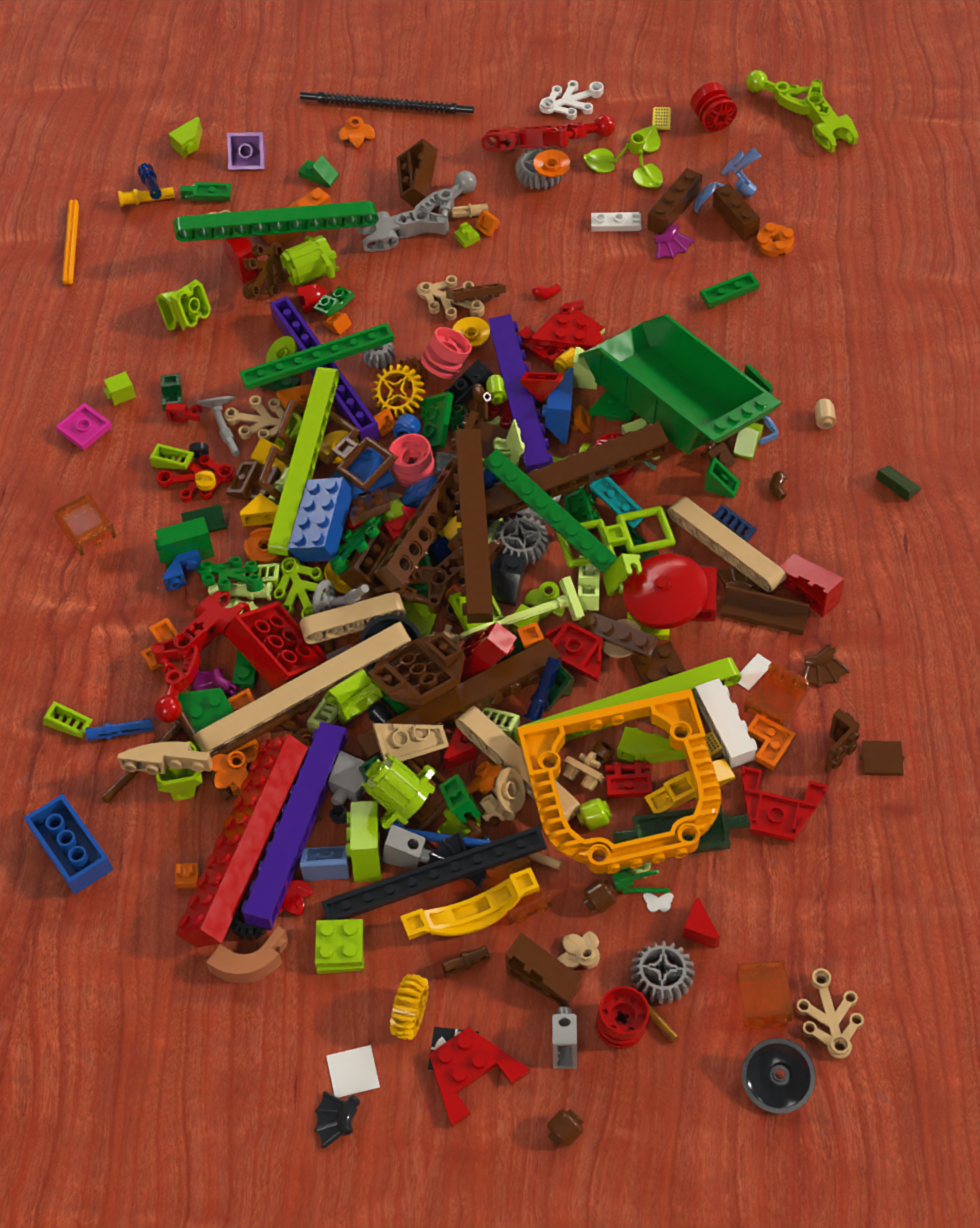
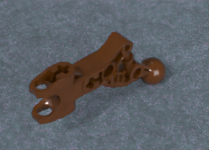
M456 534L447 545V548L452 553L435 568L431 566L418 567L409 576L410 581L403 588L398 587L391 591L386 585L375 588L368 583L356 585L353 589H357L363 584L369 587V591L362 595L359 601L395 592L400 595L401 600L404 599L412 603L417 601L427 605L430 613L438 614L441 611L447 590L460 579V565H463V559H459L458 546H462V541H458ZM499 539L488 544L490 565L503 547V542ZM438 579L443 580L442 583H436L434 581ZM418 583L426 584L428 587V597L418 594V590L408 586Z

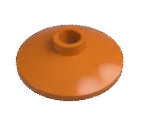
M550 149L540 152L534 158L533 165L536 172L542 176L558 177L569 170L570 159L564 152Z

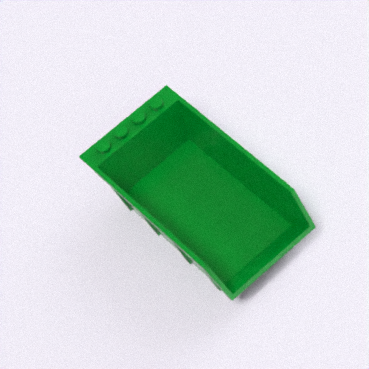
M668 314L641 322L578 354L580 358L584 357L595 378V383L603 386L619 399L621 404L629 407L648 424L659 422L667 439L676 445L678 450L681 449L687 455L709 441L720 443L771 414L782 403Z

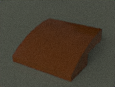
M241 461L226 491L227 495L246 501H252L259 493L266 498L269 497L270 494L258 485V479L263 469L258 461ZM272 467L267 482L272 486L281 474L278 467Z

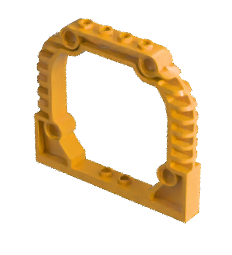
M691 689L517 727L518 741L547 839L561 854L572 858L576 862L587 864L589 870L593 873L602 874L607 872L608 874H614L623 868L630 867L635 869L649 862L657 864L671 857L683 858L698 848L700 837L709 830L718 816L721 805V789ZM650 716L652 724L669 734L670 746L675 750L683 751L697 796V806L694 814L678 819L672 825L669 832L613 844L608 839L602 837L583 839L570 828L564 816L555 783V778L561 772V760L558 753L565 744V735L589 729L598 730L606 725H620L625 721ZM681 733L684 734L685 737L679 738L676 736V734ZM546 763L554 764V766L551 768H548L544 765ZM689 835L693 837V840L686 841L683 839V836ZM595 856H601L604 858V860L601 862H597L593 858Z

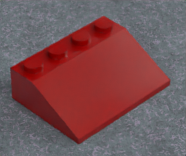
M279 602L234 616L224 633L274 690L330 660L317 644H307L305 642L300 625Z

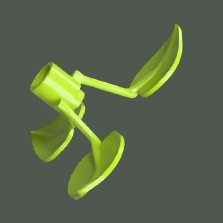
M656 125L633 133L630 142L626 143L624 149L615 159L613 153L605 148L594 149L583 156L584 161L592 170L598 173H610L615 168L614 163L618 162L626 150L629 149L632 154H639L640 168L635 169L633 172V179L636 184L645 188H658L663 183L662 173L656 165H643V151L653 153L660 148L661 142Z

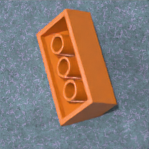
M317 187L306 192L284 208L331 204V196ZM303 232L260 235L259 237L269 245L272 242H279L283 247Z

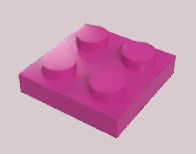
M83 403L55 427L57 432L85 451L113 426L108 419L86 403Z

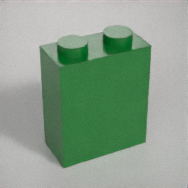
M204 516L155 530L157 539L153 540L160 563L165 562L166 569H168L178 554L198 549L201 560L215 556Z

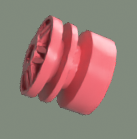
M439 327L431 337L430 344H427L420 357L421 363L432 374L444 379H453L461 369L462 363L465 362L470 354L472 347L467 338L461 333L447 327Z
M405 434L392 442L389 451L397 456V460L392 464V468L397 482L402 486L408 487L430 475L436 474L432 449L429 441L424 436Z

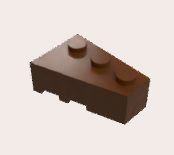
M421 139L396 158L400 198L414 208L424 198L429 196L438 151L425 139Z
M523 933L518 935L505 954L506 973L562 1007H568L581 988V977L577 971L568 968Z

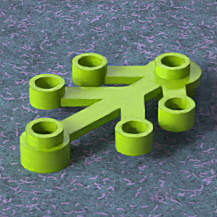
M287 557L281 563L283 576L273 595L278 601L285 600L282 606L285 609L290 608L288 613L291 616L294 614L292 606L298 595L303 605L302 618L313 615L312 604L306 590L315 592L318 583L301 580L299 574L311 576L314 581L318 582L323 579L324 573L319 567L310 568L302 566L298 559ZM291 579L293 585L289 594H287L285 589Z

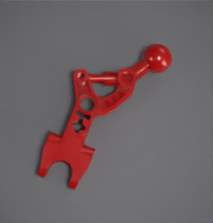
M601 114L591 123L575 122L557 126L494 128L481 138L482 148L487 151H506L512 148H537L554 145L565 147L568 146V139L585 138L587 134L596 133L600 137H608L615 131L616 124L610 115ZM490 137H493L496 142H493Z
M218 590L206 597L195 609L194 615L197 618L196 620L192 621L176 637L155 643L151 647L157 664L163 666L162 672L165 675V681L168 686L165 696L159 698L154 705V713L161 722H174L180 717L182 705L178 700L179 693L184 691L193 682L200 665V652L219 634L228 638L224 633L234 616L239 615L242 610V613L251 611L249 604L246 602H240L231 608H225L231 599L228 590ZM184 660L181 670L176 669L175 665L170 662Z

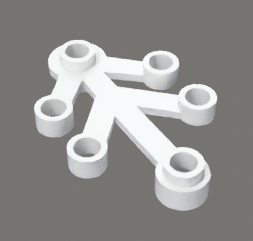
M571 80L568 82V87L563 97L558 100L556 98L562 96V87L558 85L553 86L550 96L541 100L539 109L545 114L553 112L565 114L569 120L576 119L577 110L575 108L582 109L584 114L589 115L593 112V105L591 103L579 102L578 100L590 96L593 98L601 97L604 86L601 82H592L589 90L572 95L573 92L578 91V82ZM567 105V106L574 107V108H569V109H568V108L561 107V106Z

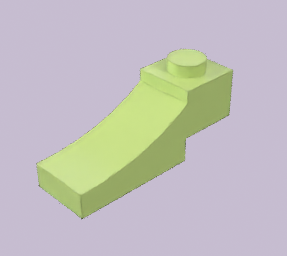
M592 564L579 566L578 599L583 611H599L600 571Z

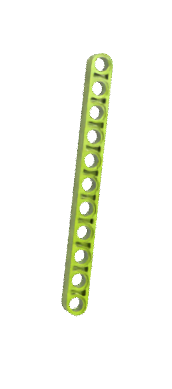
M317 367L268 541L269 554L291 555L287 548L306 481L312 479L338 385V369Z
M728 657L522 726L691 689L694 696L695 686L719 678L722 685L730 687L737 684L742 676L734 660ZM611 724V725H606V726H603L601 729H604V728H607V727H610V726H613V725H612V724ZM516 728L512 734L517 745L520 747ZM589 729V730H584V731L575 732V733H571V734H566V735H565V741H568V740H571V739H574V738H577V737H580V736H583V735H586V734H589V733H592V732H595V731H598V730H591V729Z

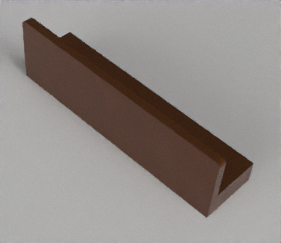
M726 585L720 616L803 635L810 605Z

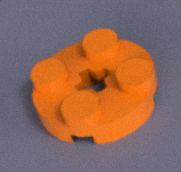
M769 222L759 230L756 244L760 247L759 250L767 256L779 257V254L783 253L786 255L793 249L794 231L791 228Z
M270 527L258 528L250 533L251 536L244 542L247 558L250 561H256L257 565L280 562L284 558L281 555L269 554L268 548L261 549L263 544L268 546L272 530Z

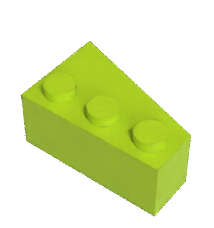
M376 800L351 802V811L347 812V825H350V827H346L347 841H350V843H346L347 857H351L354 882L382 881L380 869V816Z

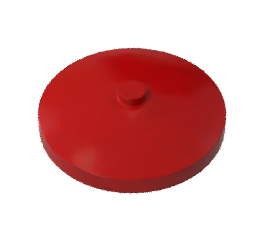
M661 554L641 562L642 571L640 574H637L636 568H634L631 576L627 577L623 587L624 603L631 617L643 626L653 629H670L689 622L703 609L708 597V583L703 569L692 559L678 554Z

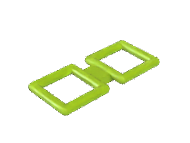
M661 506L619 514L616 516L617 524L605 526L602 519L580 523L587 530L597 528L603 545L614 555L616 554L613 547L625 545L628 554H638L674 546L676 543L664 509ZM657 515L666 539L634 546L626 521ZM556 532L569 568L591 564L584 557L574 559L568 542Z

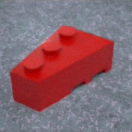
M793 554L779 566L786 574V580L781 585L801 601L809 604L810 608L822 617L840 603L844 578L796 554Z
M498 622L468 637L461 647L465 654V661L460 681L464 682L491 668L504 656H508L514 649L513 643L517 637Z

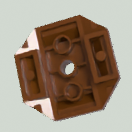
M442 631L435 633L434 636L417 638L379 659L368 674L371 681L390 700L399 701L416 711L455 689L460 684L465 654Z

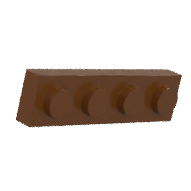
M590 610L585 612V616L582 617L578 626L602 637L604 641L648 659L659 642L656 636Z

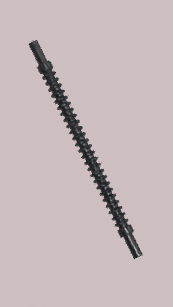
M322 91L318 93L300 92V99L317 100L319 103H324V101L326 103L331 101L332 104L334 102L336 104L341 102L342 105L344 103L346 105L349 103L353 105L355 103L356 106L358 104L361 106L365 104L366 107L368 105L371 107L373 105L375 107L380 105L381 108L383 106L385 108L390 106L391 109L393 107L395 109L400 107L401 110L403 108L406 110L408 108L410 110L415 108L416 111L418 109L420 111L425 109L426 112L428 110L430 112L433 110L437 112L439 110L440 113L443 111L447 113L449 111L450 114H456V112L474 114L475 109L474 106L457 105V103L453 102L450 104L448 102L445 104L441 102L439 104L438 101L428 103L427 100L426 102H423V100L418 102L416 100L414 102L413 99L411 101H408V99L404 101L403 98L401 100L398 98L394 100L393 97L391 99L388 97L386 99L383 97L379 99L378 96L376 98L373 96L369 98L368 95L366 97L363 95L359 97L358 94L356 96L353 94L351 96L349 94L344 96L343 93L341 95L339 93L334 95L333 92L331 94L329 92L325 94Z

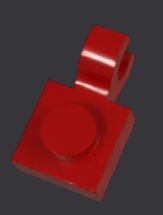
M167 403L165 410L168 421L188 423V419L200 421V415L195 413H202V406L193 405L187 408L186 404Z

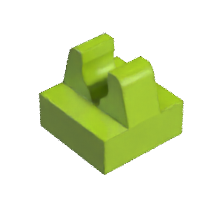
M467 222L459 225V230L454 232V237L464 248L480 241V235Z

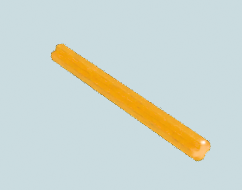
M76 199L69 200L62 273L64 285H71L74 276L79 204Z

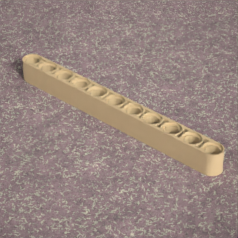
M398 622L195 733L193 738L201 752L211 753L357 673L361 669L377 662L379 659L410 643L411 639L402 623Z

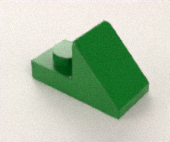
M322 155L316 162L307 160L298 171L299 177L329 188L339 177V173Z

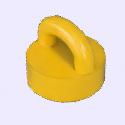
M211 471L196 473V486L203 491L213 489L216 485L214 473Z

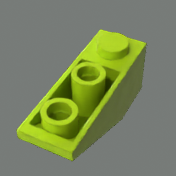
M625 726L617 748V759L628 763L640 760L641 762L653 764L685 759L683 751L672 748L668 738L660 734L643 732L639 728Z

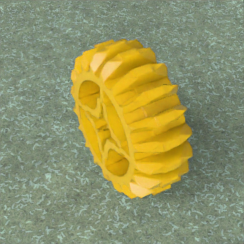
M397 364L396 370L394 366L390 365L389 372L385 368L382 369L384 375L377 374V377L380 379L379 382L373 381L377 388L371 389L373 393H377L372 397L374 401H378L375 404L376 407H382L381 411L386 408L389 409L396 418L400 416V413L402 415L407 414V410L413 414L414 410L412 407L420 408V405L416 402L424 400L419 396V394L425 393V390L419 389L424 386V383L419 381L421 376L419 374L415 375L416 371L414 369L409 371L407 365L402 369V366ZM397 376H405L396 383L389 381ZM410 381L413 387L411 397L407 393V388L409 387L408 383ZM385 386L389 388V395L387 396V401L384 397ZM392 386H394L395 388L398 387L405 396L397 394V392L395 391V389L392 388ZM400 399L407 401L401 406H392L393 403Z
M407 974L402 979V982H400L391 1013L390 1031L392 1035L404 1040H412L417 1035L424 1016L429 993V985L426 978L415 974Z

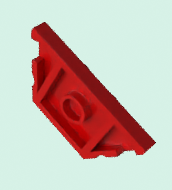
M554 313L532 336V344L562 348L572 347L575 349L580 347L583 350H588L604 342L592 317Z
M568 620L559 624L557 628L544 632V640L547 638L550 640L561 656L562 665L597 683L600 681L604 639Z

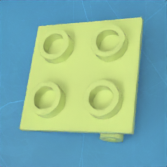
M514 419L506 439L495 438L492 445L494 450L497 448L518 467L519 458L524 453L525 445L520 437V428H518L516 419Z

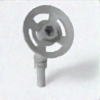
M235 396L196 401V404L200 406L211 407L223 442L227 444L234 457L239 456L240 451L233 440L234 436L230 428L227 427L221 412L223 410L222 405L234 400Z
M324 579L317 585L313 595V614L320 613V608L324 612L337 606L354 604L360 600L362 595L369 591V587L363 584L357 589L350 590L345 596L336 598L333 583L330 580Z

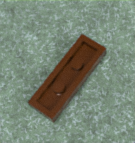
M492 283L446 290V298L453 300L454 303L465 302V299L471 298V300H481L482 296L495 298L499 297L501 293H506V285Z

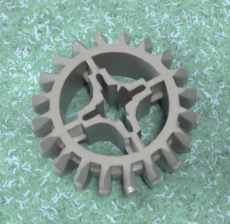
M540 147V149L533 148L532 151L526 150V153H521V156L517 158L515 171L520 184H524L525 187L530 186L531 190L537 188L538 191L540 188L546 190L547 187L553 188L554 184H559L563 175L545 177L534 169V158L540 152L549 150L548 148L542 149Z
M525 514L522 518H518L517 515L514 519L508 517L507 522L501 521L500 527L496 528L498 532L494 533V538L503 542V547L498 554L526 558L527 567L528 562L535 564L536 559L541 560L542 555H545L549 546L548 531H546L545 525H541L540 520L534 521L533 516L529 519L526 518Z
M654 941L652 948L645 945L644 952L638 950L637 958H633L632 965L634 966L630 970V973L633 974L631 981L636 983V990H642L644 997L650 995L651 1003L655 998H658L660 1004H663L664 999H667L671 1004L673 997L680 1000L682 998L681 993L687 994L689 991L688 987L693 985L691 978H694L695 971L692 970L694 964L693 961H689V953L683 954L682 947L677 950L675 949L674 942L669 947L666 946L665 941H662L661 946H658ZM659 959L656 963H649L652 960ZM668 960L673 961L676 965L669 963ZM662 965L664 966L665 971L663 980L661 979L660 974ZM648 979L654 980L658 985L651 983ZM679 979L676 983L666 986L668 982Z

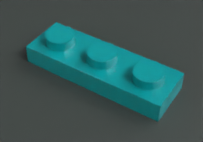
M609 476L596 480L589 486V489L616 515L642 510ZM646 517L626 521V524L634 530Z

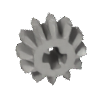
M392 343L362 352L365 364H368L370 368L376 367L377 370L380 367L386 369V366L392 365L393 359H395Z

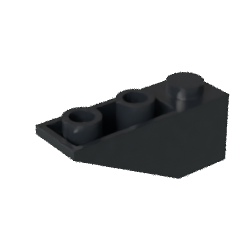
M479 359L444 391H449L453 394L452 407L466 404L473 400L472 387L475 384H481L486 392L487 379L494 374Z

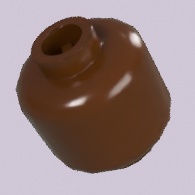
M597 879L584 889L583 894L586 899L583 902L590 912L595 909L596 912L602 914L616 903L617 899L615 896L618 893L607 879L605 881Z
M561 1109L547 1123V1128L550 1131L547 1136L557 1146L561 1143L565 1146H570L583 1133L582 1124L584 1122L571 1109L568 1111Z

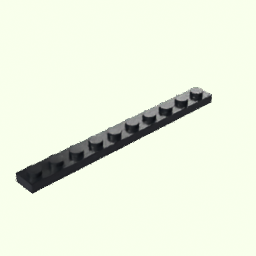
M538 825L322 901L321 903L326 920L349 919L547 849Z

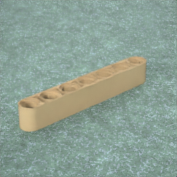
M683 496L667 509L669 517L676 524L766 592H772L786 580V574L782 568L687 497Z
M470 707L456 719L455 722L458 729L496 765L501 764L503 769L514 768L523 779L525 792L535 800L521 748L477 707ZM555 780L563 813L567 822H569L580 812V803Z

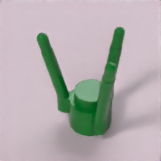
M628 867L612 874L616 891H623V894L670 892L669 888L630 887L634 885L633 880L658 874V869L632 875L629 871L633 869Z

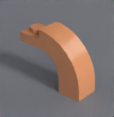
M277 926L265 944L250 954L234 953L220 944L206 962L209 972L222 980L232 983H250L265 978L282 964L279 952L282 953L288 944L286 930Z

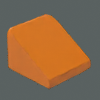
M342 312L331 314L322 323L323 326L338 335H341L352 325L347 314Z

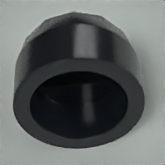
M337 805L330 810L329 816L336 825L345 824L348 811L345 806Z

